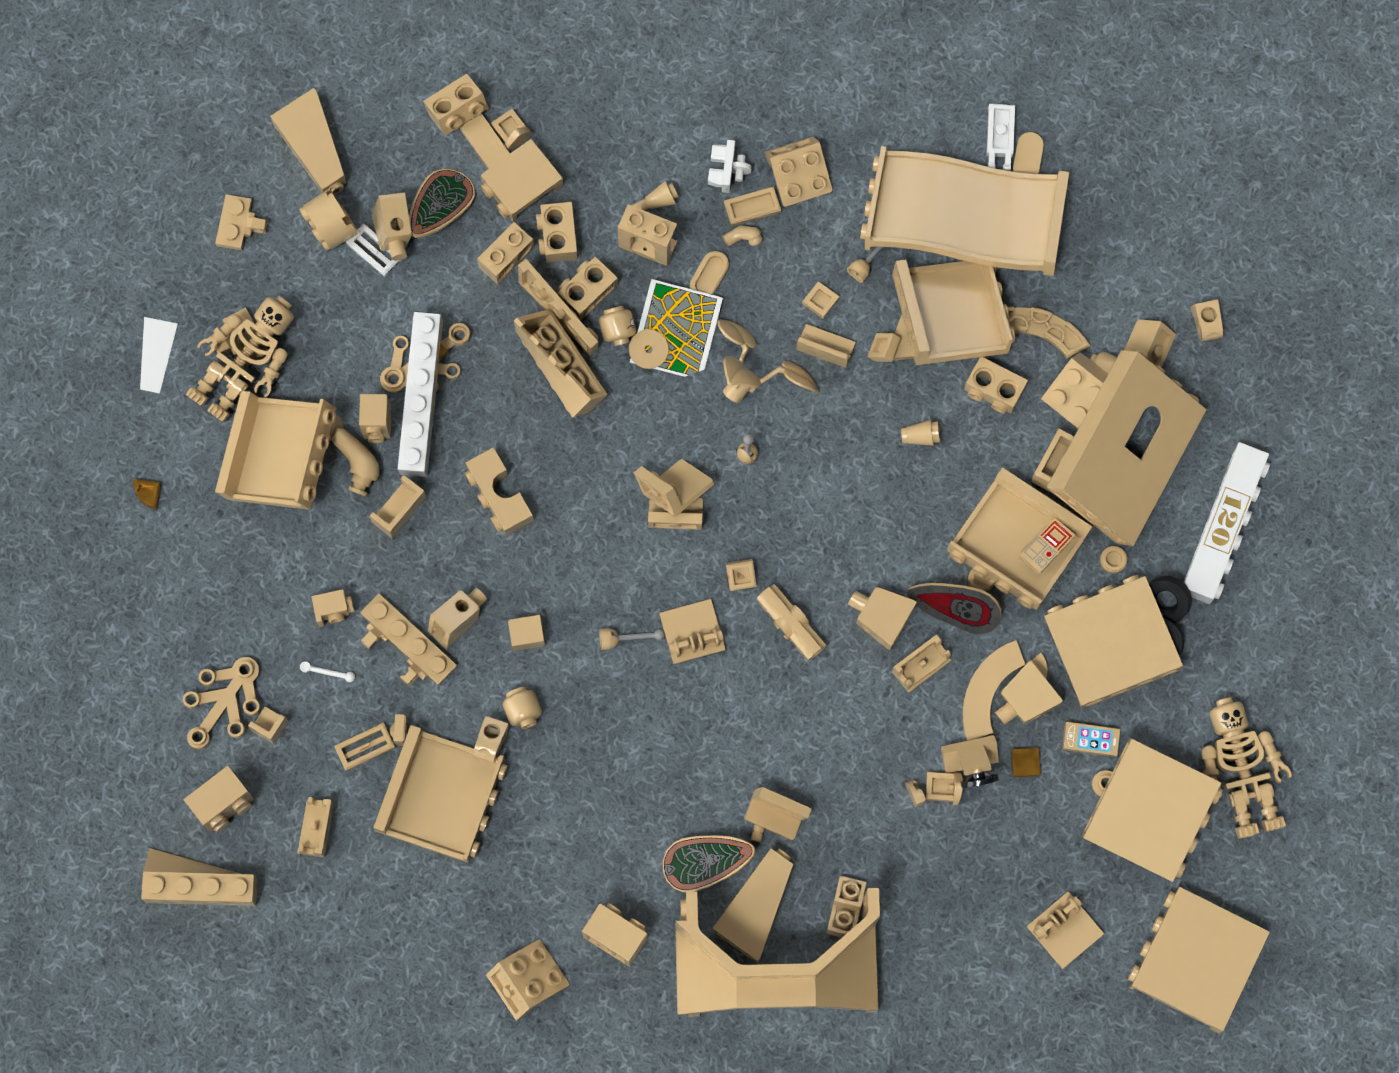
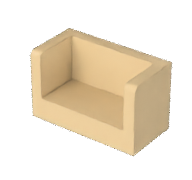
M405 475L400 479L402 483L380 511L377 514L372 512L369 516L371 522L392 539L426 499L424 490Z

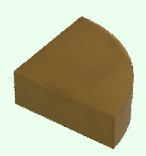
M134 479L133 486L139 500L145 506L157 510L161 483Z

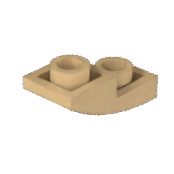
M843 876L839 877L826 934L843 937L857 925L867 882Z

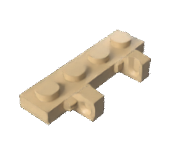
M379 593L360 612L370 622L366 627L369 632L361 640L365 647L371 650V646L375 642H379L381 639L385 642L389 640L409 658L407 663L411 666L408 667V672L405 676H400V679L408 686L418 677L424 680L427 676L439 686L457 668V665Z

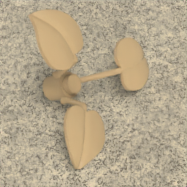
M722 319L717 320L722 334L730 341L742 347L739 360L726 356L723 361L727 380L723 393L733 402L740 403L748 391L753 393L756 388H759L761 384L778 373H784L785 377L794 384L811 390L818 395L819 391L812 377L802 367L790 361H783L782 366L777 367L759 379L754 372L743 364L748 347H756V341L752 334L735 322Z

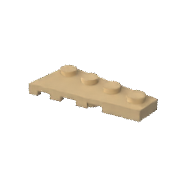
M527 259L522 261L518 265L519 284L545 310L551 309L563 329L589 356L598 350V336L591 328H586L582 324L579 316L572 309H569Z

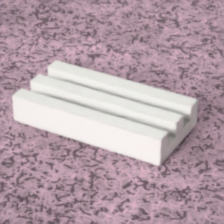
M363 223L357 230L358 234L348 239L346 244L380 274L386 277L391 269L393 270L401 260L390 261L361 236L363 232L379 245L377 235ZM358 240L361 244H363L368 250H370L375 256H377L382 262H384L386 266L382 267L362 248H360L355 243V241Z

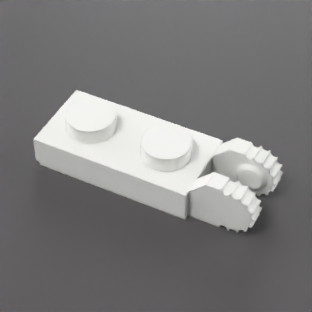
M989 104L986 150L988 167L995 168V157H1004L1003 170L1011 171V158L1013 157L1015 105Z

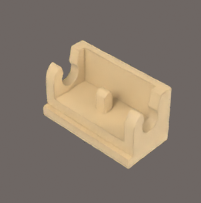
M937 634L893 667L892 673L908 693L952 661L949 650H945L942 647L941 639Z
M308 797L298 854L325 858L334 808L332 800L323 799L322 801Z

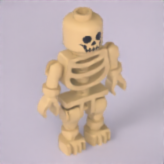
M280 296L276 300L272 297H267L254 314V318L257 321L255 324L248 319L242 323L241 317L233 314L225 320L226 322L219 329L216 327L213 330L214 334L208 339H203L197 348H201L204 343L210 344L212 342L210 345L211 350L205 353L206 357L210 356L216 350V346L221 341L225 342L228 339L226 336L232 332L230 344L238 354V357L232 362L222 353L218 352L216 357L227 365L223 367L214 360L207 368L206 372L208 373L204 379L198 381L199 386L197 388L191 386L185 395L203 407L209 399L205 394L213 389L211 386L216 381L221 382L222 379L227 381L226 388L229 390L225 396L221 395L219 404L213 402L207 410L225 423L231 415L227 412L228 408H232L235 405L233 402L240 396L241 391H246L249 387L239 377L242 375L252 383L255 380L253 376L242 369L244 364H246L245 362L260 366L269 363L271 358H273L269 367H265L263 371L265 375L256 384L254 392L257 393L258 388L267 382L266 387L268 391L264 395L267 398L272 391L273 381L275 378L278 379L280 375L278 371L287 358L286 350L283 348L276 349L279 342L272 336L274 334L282 335L293 321L294 315L289 310L292 305ZM244 329H246L247 333L251 336V339H249V341H247L243 335ZM237 336L246 345L241 351L236 345ZM259 344L270 347V349L264 351L257 347H259ZM254 352L266 356L262 360L251 359ZM231 368L237 371L232 378L227 375Z
M1232 697L1216 701L1217 707L1210 710V717L1214 732L1219 736H1223V739L1217 740L1214 743V747L1208 745L1203 748L1202 760H1204L1205 764L1203 774L1217 780L1219 769L1224 772L1239 773V778H1241L1239 781L1223 785L1225 791L1239 787V791L1228 794L1229 804L1237 814L1235 821L1239 822L1240 827L1235 828L1237 838L1241 839L1259 834L1257 823L1250 824L1249 819L1252 817L1250 813H1247L1246 805L1250 804L1249 799L1255 798L1256 802H1260L1263 808L1261 813L1262 816L1265 815L1266 820L1261 821L1264 832L1286 827L1284 817L1276 816L1278 809L1277 806H1274V791L1271 783L1259 786L1257 783L1270 779V774L1266 773L1251 777V772L1249 771L1261 762L1265 750L1267 755L1265 759L1267 763L1270 762L1272 765L1274 780L1277 783H1281V779L1278 777V772L1281 770L1286 772L1288 779L1291 778V771L1281 761L1280 757L1282 755L1280 751H1276L1271 734L1263 731L1257 737L1255 731L1244 733V729L1248 727L1249 722L1243 703L1233 702ZM1252 742V748L1244 752V746ZM1232 750L1234 755L1225 754L1223 751ZM1256 751V759L1248 764L1246 757ZM1224 760L1237 762V766H1229L1224 762ZM1251 784L1252 792L1247 793L1246 785Z

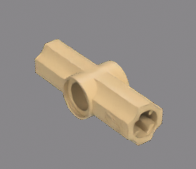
M775 584L769 586L757 597L756 600L774 620L775 627L777 629L780 628L785 633L784 638L790 639L807 661L813 659L826 647L824 641L810 627L804 613L796 605H792Z

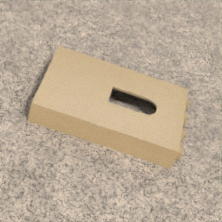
M1136 349L1133 351L1121 350L1046 487L1112 541L1129 546H1134L1206 412V409L1198 403L1199 399L1196 396L1186 393L1178 381L1166 376L1163 368L1152 364L1144 352ZM1154 406L1158 409L1161 416L1160 425L1140 460L1125 445L1144 410Z

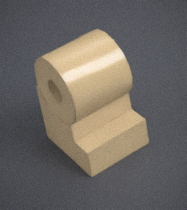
M1218 299L1190 306L1200 342L1223 337Z
M485 716L478 734L473 756L494 763L507 737L508 723Z

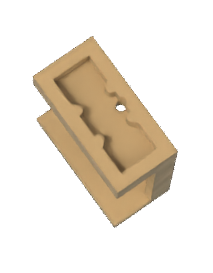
M628 204L618 225L619 247L668 266L677 245V240L672 239L677 223Z

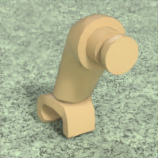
M336 415L331 427L329 441H332L350 462L349 472L354 473L351 479L354 483L352 487H348V490L367 496V492H365L366 487L370 488L372 480L376 482L378 480L379 464L375 456L359 440L343 428V421Z

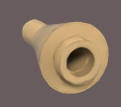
M665 180L649 193L645 199L631 206L647 210L649 208L676 204L675 199L679 195L673 183L668 185Z

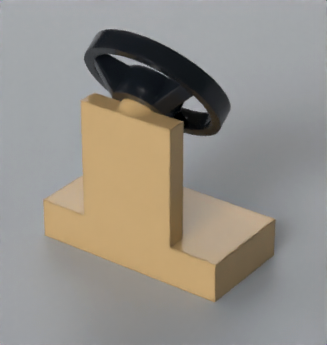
M994 735L941 746L945 773L963 770L965 776L970 775L968 779L960 782L961 788L981 786L999 780L998 774L986 772L992 770L991 764L999 762L997 741Z

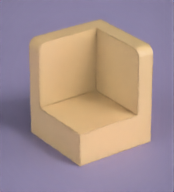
M540 615L510 619L508 621L513 651L545 646Z
M264 707L255 723L251 721L248 727L254 733L275 744L289 721L284 715H279Z

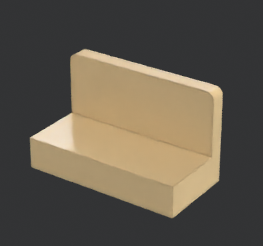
M1139 319L1134 326L1124 351L1140 350L1148 356V360L1152 364L1162 368L1176 334L1161 321Z
M806 324L801 337L798 339L797 350L846 368L856 342Z
M697 498L676 517L650 499L648 528L702 530L703 499Z
M761 787L754 790L744 820L784 838L793 840L801 820L808 819L812 808Z

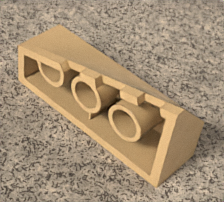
M551 309L520 316L514 320L516 333L522 340L523 345L528 349L537 366L541 369L552 389L555 390L572 417L587 414L607 396V393Z
M149 848L143 870L141 899L145 903L256 906L258 878L253 874H241Z

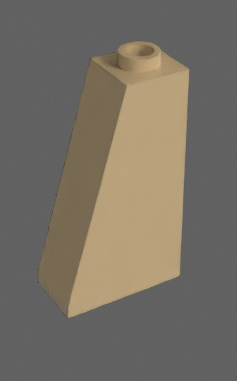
M313 88L270 117L274 127L321 193L330 188L336 195L344 189L343 185L346 184V179L317 91Z
M770 849L712 928V932L756 964L761 959L793 868V864L789 862L792 858L780 849L777 851Z

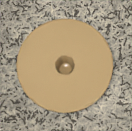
M642 330L635 334L630 341V357L639 367L645 369L656 368L668 356V343L665 337L655 330ZM647 346L652 347V351L650 353H647L645 351V348Z

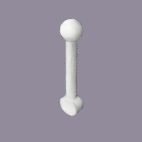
M302 662L300 665V670L304 673L312 671L344 678L347 682L355 680L353 672L342 673L311 666L308 662Z

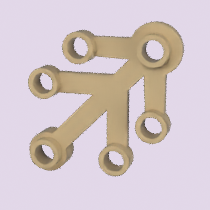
M462 323L452 325L449 329V336L443 339L441 344L447 350L455 345H466L470 340L468 327ZM457 332L465 334L462 340L455 339ZM397 336L393 340L394 352L391 367L386 368L380 376L382 387L391 393L401 391L406 387L409 363L402 367L404 352L409 348L408 339L404 336ZM404 340L406 342L405 347H396L397 341ZM439 363V375H445L451 380L457 379L460 376L459 373L461 371L457 364L449 363L447 365ZM455 367L458 372L456 375L451 376L447 373L448 369ZM396 375L399 378L398 382L391 384L389 382L390 376Z
M242 657L235 661L232 668L218 671L204 669L199 673V681L206 687L212 686L217 681L230 679L232 681L224 689L199 694L190 691L183 696V703L189 709H195L202 704L216 702L202 724L189 731L187 740L192 748L201 750L209 745V732L226 708L230 723L227 727L229 735L235 739L241 738L244 735L245 728L240 721L236 694L243 685L246 698L243 704L245 713L249 716H255L260 712L261 707L256 700L253 684L259 675V666L255 660L249 657ZM243 666L250 667V671L246 675L240 672ZM211 674L212 679L209 682H204L203 676ZM190 696H195L196 702L192 705L187 704V699ZM250 703L257 705L256 710L253 712L247 710V706ZM235 725L241 727V731L238 734L231 732L232 727ZM196 733L203 734V738L199 742L193 740Z

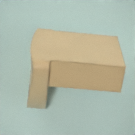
M510 109L491 122V126L503 140L504 146L508 151L525 142L533 134L513 109Z
M927 772L926 800L953 802L952 805H958L963 790L960 784L963 781L962 774L960 772H954V774Z

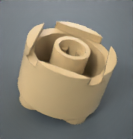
M330 188L299 209L304 219L313 228L312 232L326 251L336 248L358 234L354 223L344 207L337 202V197Z

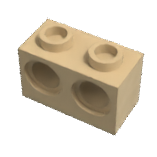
M465 74L423 101L429 116L445 136L488 109L483 93L468 74Z
M572 202L540 205L541 214H536L537 229L543 230L544 239H539L540 255L546 256V262L578 259ZM554 216H558L562 219V221L559 224H551L548 222L549 219ZM556 241H561L565 244L561 249H553L551 245Z
M513 222L477 258L479 268L498 285L534 249L533 239Z
M596 257L590 262L588 260L584 261L577 269L578 273L572 279L567 278L558 288L559 297L569 309H572L579 316L580 321L618 286V278ZM593 274H598L602 276V280L593 283L589 280V277ZM574 292H580L584 296L581 300L574 301L570 298V295Z
M980 357L965 384L964 390L968 391L967 395L976 401H982L983 399L991 403V407L995 411L1005 414V412L1011 414L1028 380L984 357ZM978 377H985L989 380L990 384L981 386L976 382V379ZM1008 389L1013 393V397L1004 398L999 391Z
M360 394L359 426L364 439H368V442L383 443L384 439H391L392 408L387 394Z

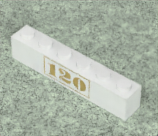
M414 312L398 460L400 475L427 477L439 368V351L443 329L441 314Z
M1240 442L1235 447L1184 583L1191 592L1192 598L1207 604H1211L1214 598L1219 599L1224 588V584L1220 583L1223 574H1229L1234 561L1229 559L1232 550H1238L1243 538L1242 535H1239V531L1242 525L1247 526L1252 511L1248 510L1251 501L1256 502L1261 487H1258L1257 484L1260 477L1265 478L1269 470L1270 463L1266 462L1269 453Z

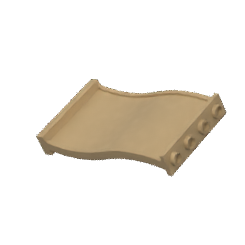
M881 146L880 156H874L873 171L876 172V178H871L869 184V194H873L872 200L866 201L864 216L868 217V223H863L860 239H865V250H870V247L914 249L986 266L1043 271V275L1054 276L1069 172L1059 171L1056 175L1012 172L941 155L909 151H888L886 147Z

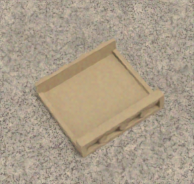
M906 260L896 261L892 276L915 365L1009 353L1011 344L1015 341V333L1013 327H1009L1008 307L1006 304H1003L1001 299L1002 285L996 280V267L960 261L908 268Z
M241 391L215 492L225 499L232 501L311 510L312 502L316 497L318 478L323 470L322 463L325 451L329 446L331 427L336 418V408L324 399H320L319 403L261 398L251 392Z
M1002 467L995 481L959 533L950 542L947 551L954 561L960 564L966 563L972 567V571L980 578L986 579L987 577L994 580L995 587L1005 594L1011 593L1018 598L1017 601L1022 606L1028 609L1032 607L1037 610L1089 534L1092 526ZM1056 518L1075 534V538L1038 575L1019 556L1050 522Z
M1138 575L1123 580L1124 585L1116 588L1113 585L1106 586L1098 590V595L1091 598H1088V595L1078 597L1072 601L1073 605L1065 608L1062 605L1055 606L1047 611L1048 614L1044 616V621L1047 623L1081 709L1178 672L1183 668L1181 659L1146 576L1141 578Z
M410 725L373 827L375 832L469 863L470 857L475 858L480 847V842L476 841L479 832H485L489 822V816H486L489 805H495L499 792L495 790L497 781H503L508 765L504 764V756L500 755L497 757L494 763L473 756V748L423 732L421 728Z
M1129 738L1081 837L1173 882L1175 877L1180 878L1186 867V863L1183 862L1187 852L1191 854L1194 851L1198 842L1195 836L1199 828H1205L1210 818V814L1207 811L1211 803L1216 804L1221 796L1222 789L1219 788L1221 782Z
M1178 887L1175 893L1170 891L1164 901L1163 906L1167 907L1163 917L1158 915L1151 930L1156 933L1152 941L1146 940L1139 955L1144 958L1140 966L1134 965L1128 977V980L1132 982L1129 988L1132 990L1136 989L1210 1026L1209 1029L1220 1034L1225 1029L1270 932Z

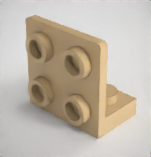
M814 137L764 152L767 163L772 167L781 203L784 207L832 192L821 145Z
M683 459L675 463L661 476L654 471H648L642 466L633 472L643 495L675 517L714 485L712 478Z
M537 940L501 960L486 974L516 1021L525 1016L539 1003L569 986V982L541 940Z

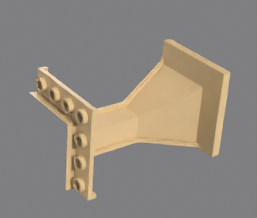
M867 888L862 901L863 920L816 961L806 964H738L700 931L698 926L697 892H686V900H680L681 921H675L677 1015L688 1014L689 1017L700 1016V1013L734 1009L802 1007L866 1010V1013L878 1011L875 926L880 917L879 888Z

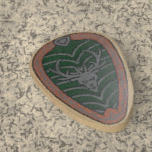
M452 169L437 170L427 176L417 192L409 213L411 236L415 238L429 236L445 228L460 217L471 206L475 197L474 186L471 180L463 173Z
M730 836L682 838L674 842L666 850L663 858V873L666 881L674 889L684 893L697 892L709 888L739 872L754 857L756 850L751 843Z

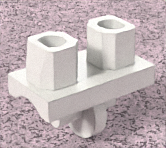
M727 140V145H712L711 161L724 163V170L710 168L708 185L721 187L722 192L730 193L732 173H735V181L742 182L743 175L750 174L752 166L745 163V155H738L737 162H733L735 152L734 140Z

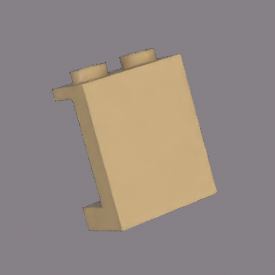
M532 139L481 174L482 185L480 187L489 199L493 197L498 203L496 208L504 218L509 216L513 222L517 220V215L549 191L553 189L556 192L563 187V178Z

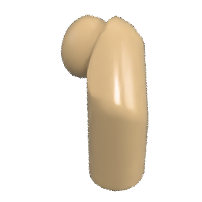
M743 225L722 235V239L727 247L742 239L748 240L752 246L759 245L763 240L760 235L761 231L757 227Z

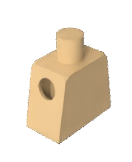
M405 193L379 195L372 212V220L380 250H390L392 260L405 259L407 257L405 248L411 238V226Z
M875 587L869 598L855 590L848 605L861 612L856 624L885 648L891 650L915 609L917 602Z
M477 588L468 596L462 590L458 591L430 615L428 632L447 650L478 620L479 607L487 600L486 596Z
M1030 660L1002 690L1001 696L1007 703L999 708L995 714L1004 725L1016 716L1025 725L1061 706L1063 700Z

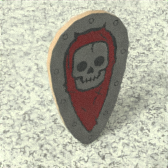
M925 583L912 586L907 592L908 598L916 601V606L927 614L969 633H989L998 626L1001 620V608L997 600L981 589L964 585Z

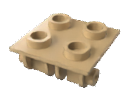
M711 599L659 613L673 664L726 650L722 631L719 628Z
M1069 892L1064 894L1026 926L1062 969L1104 935L1102 930L1081 907L1082 903L1076 896L1073 897Z

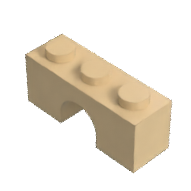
M494 447L465 463L468 471L464 474L471 487L474 485L478 487L480 494L477 497L483 508L487 509L489 507L494 516L490 520L497 532L502 530L505 536L534 521L533 515L520 492L510 498H502L494 492L496 483L508 476L507 470Z

